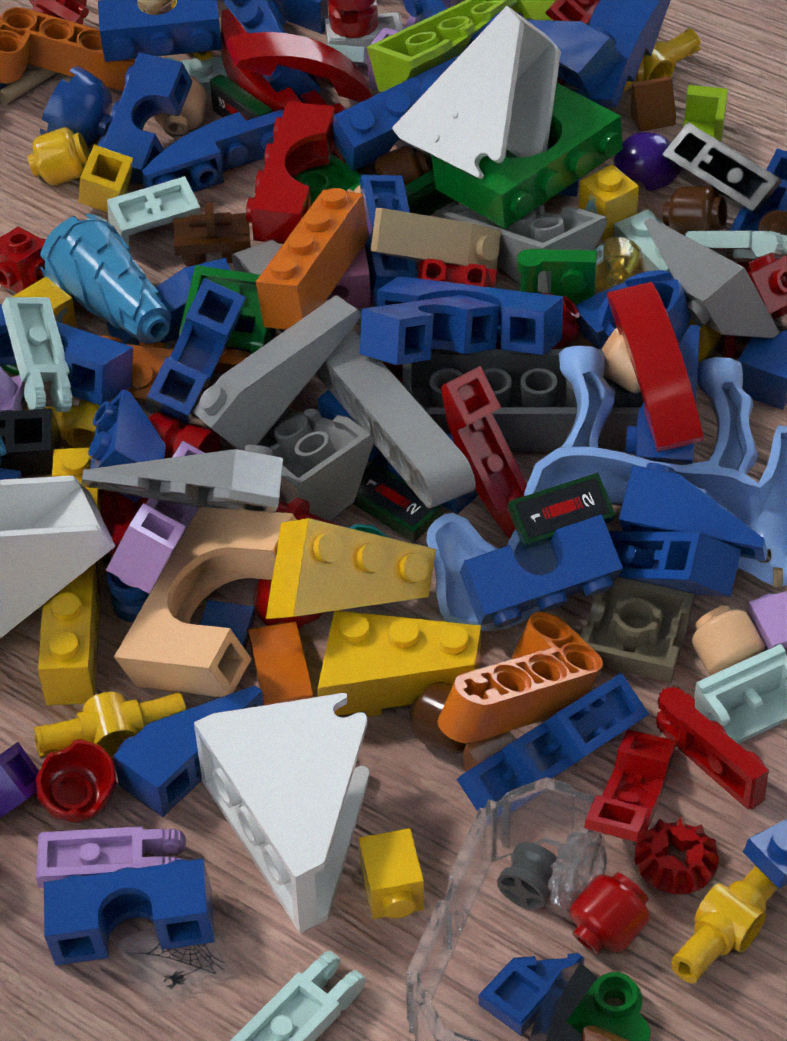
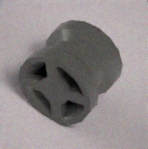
M519 843L511 854V867H506L497 879V886L500 892L516 905L533 910L541 909L549 898V885L555 884L562 874L563 866L560 860L546 848L535 843Z

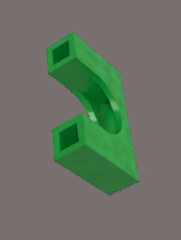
M556 83L548 145L552 146V148L529 157H505L501 163H496L489 156H484L479 162V168L484 174L483 179H479L432 155L435 188L506 229L623 150L621 115Z

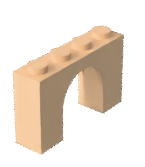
M209 507L198 508L114 656L136 687L213 697H224L234 693L251 661V657L231 628L190 624V620L203 599L226 583L245 578L272 580L281 522L296 520L293 513Z

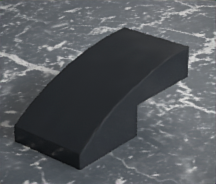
M581 963L562 969L541 1004L529 1041H580L583 1036L566 1021L595 982L597 976Z

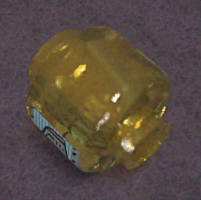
M612 237L602 241L594 250L596 251L595 291L597 293L625 283V280L634 275L646 272L645 256L642 249L632 240L624 237Z

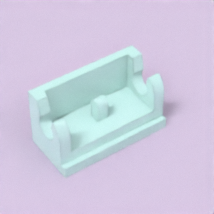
M185 176L107 199L108 222L117 230L128 246L129 235L172 223L173 218H184L200 213V206Z
M779 644L696 682L695 708L710 721L718 722L726 730L728 736L738 744L787 722L786 650Z

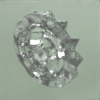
M584 827L578 832L571 831L567 836L565 846L557 848L558 857L555 863L550 865L553 869L552 877L548 881V888L551 890V903L569 913L571 904L596 875L605 874L607 854L603 836L600 833L585 830Z

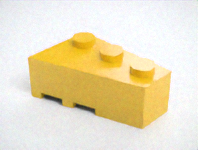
M310 518L281 522L266 619L296 617L429 597L436 549Z
M334 611L317 688L318 697L346 693L347 704L334 712L337 716L366 711V716L372 717L382 715V709L411 705L414 699L429 685L436 682H445L453 685L456 677L480 669L481 625Z

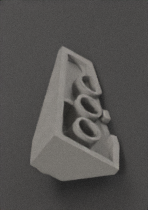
M457 201L435 211V216L439 218L469 222L501 230L497 267L519 284H521V274L517 271V255L525 249L595 250L607 226L605 216L574 207H564L561 210L562 214L545 212L543 204L506 229ZM542 271L538 274V291L541 294L545 292L551 293V271Z
M652 218L644 222L675 280L678 279L684 288L690 302L687 307L691 314V320L696 325H700V327L706 325L723 335L774 338L780 333L743 266Z
M335 295L221 375L215 384L202 394L200 402L192 412L238 450L244 451L245 445H257L358 322L362 313Z
M287 407L257 445L273 449L272 456L283 458L280 494L290 504L294 498L304 499L309 502L311 514L331 521L355 501L374 440L370 433L348 417L337 415L334 420L322 418L318 410L308 408L304 413L292 411Z
M249 444L245 445L244 451L233 449L83 470L82 485L89 488L194 507L275 512L278 508L283 458L272 456L273 449Z

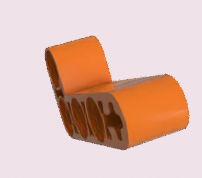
M21 7L9 8L2 13L0 17V83L8 84L18 81L28 64L72 77L75 74L69 70L80 66L102 80L106 87L124 91L127 70L130 66L134 65L136 59L105 62L99 29Z
M535 612L530 615L511 660L470 671L456 677L437 720L438 727L450 739L467 744L549 719L591 691L602 669V658L558 616L547 612Z

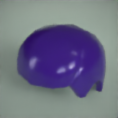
M651 132L632 134L622 142L623 150L614 155V166L632 181L642 182L649 191L665 187L677 177L676 172L662 155L671 142L660 134Z

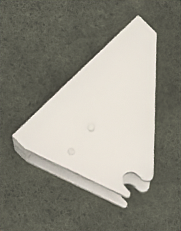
M506 6L401 117L392 129L400 139L431 158L433 155L479 179L484 178V174L479 168V162L484 156H489L496 163H501L505 157L522 158L547 151L561 51L546 34Z
M73 476L0 480V638L115 547L91 493Z
M346 693L213 713L194 722L202 782L300 934L325 922L329 918L370 779L367 767L358 766L355 768L367 729V716L362 712L345 718L334 714L338 708L347 704Z

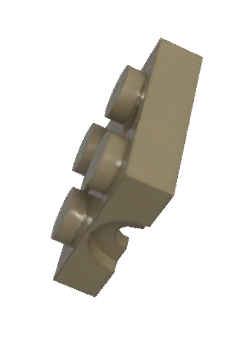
M617 577L616 580L612 581L614 586L611 589L593 597L589 620L586 626L583 625L580 637L602 658V667L672 683L693 612L695 594ZM624 649L632 650V651H635V653L628 652V651H623V650H624Z

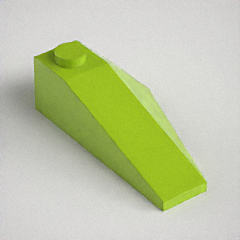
M465 0L367 46L378 91L383 92L459 56L474 34L506 6L511 8L519 0Z

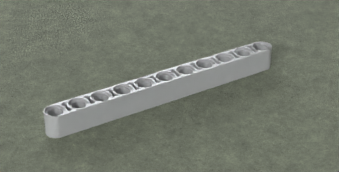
M272 239L232 254L235 271L261 275L281 247ZM278 329L281 333L286 331L285 329ZM351 329L315 373L353 420L371 434L374 445L426 507L432 508L474 491L476 488L475 478L465 455L381 360L360 354V336Z

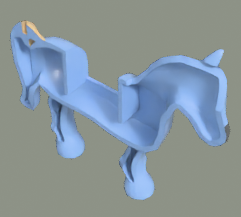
M573 346L563 349L559 353L560 370L562 375L571 383L576 396V419L562 447L555 449L535 464L524 496L599 473L611 505L622 506L632 465L646 468L648 463H659L669 466L675 470L676 474L683 476L765 539L770 561L762 563L759 560L740 556L737 571L743 570L761 582L773 587L787 585V426H777L768 465L759 483L747 476V473L756 463L758 452L749 426V417L754 404L752 397L742 389L743 370L741 363L731 358L720 357L704 359L698 363V387L709 397L717 421L716 444L708 461L678 465L651 461L624 452L598 448V439L605 421L613 411L615 391L603 377L606 369L605 354L602 350L590 346ZM454 513L444 514L436 519L428 528L426 539L427 546L436 549L434 570L438 606L446 622L479 625L459 572L464 560L497 550L498 548L487 543L466 518ZM515 529L507 546L511 545L518 564L525 571L536 575L547 574L555 570L556 558L550 542L524 550ZM539 606L521 612L523 618L510 625L495 628L494 623L491 622L482 625L481 630L498 631L510 628L528 619L531 614L539 612Z

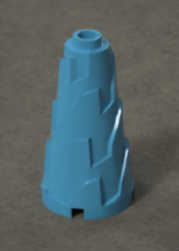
M85 214L89 218L79 221L75 216H72L60 223L45 240L40 256L45 260V269L40 266L43 276L49 278L71 296L72 300L80 303L88 311L105 319L115 328H122L138 341L151 344L164 339L170 330L172 316L161 302V295L146 278V274L132 258L130 247L108 221L93 214Z

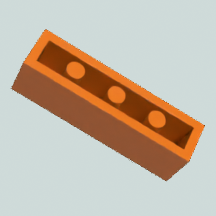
M340 188L323 190L256 280L264 327L287 330L325 303L369 239L363 193L346 192Z

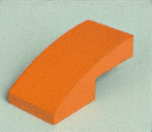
M296 621L248 629L250 647L257 671L259 689L263 693L264 705L313 698Z

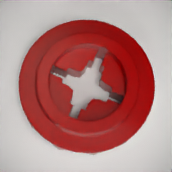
M682 817L675 823H665L659 819L653 828L647 830L643 840L635 845L634 860L640 876L649 885L665 893L689 894L696 892L711 882L718 869L719 856L716 839L709 838L705 834L702 824L693 827L686 824ZM669 843L672 846L675 845L679 851H686V867L675 856L666 857L668 855Z

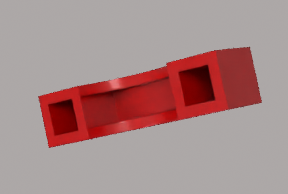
M287 101L282 118L276 117L273 130V144L268 143L265 149L264 170H258L255 180V197H249L246 205V222L252 223L253 241L267 242L273 239L276 243L284 244L311 207L309 186L298 182L294 177L306 169L329 164L335 145L332 140L335 106Z

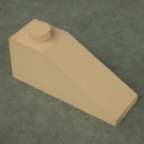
M376 208L371 251L417 262L425 261L429 258L442 260L445 264L468 266L472 263L485 265L488 269H496L501 230L469 222Z

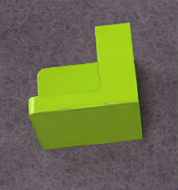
M688 85L683 128L689 122L722 142L728 89Z

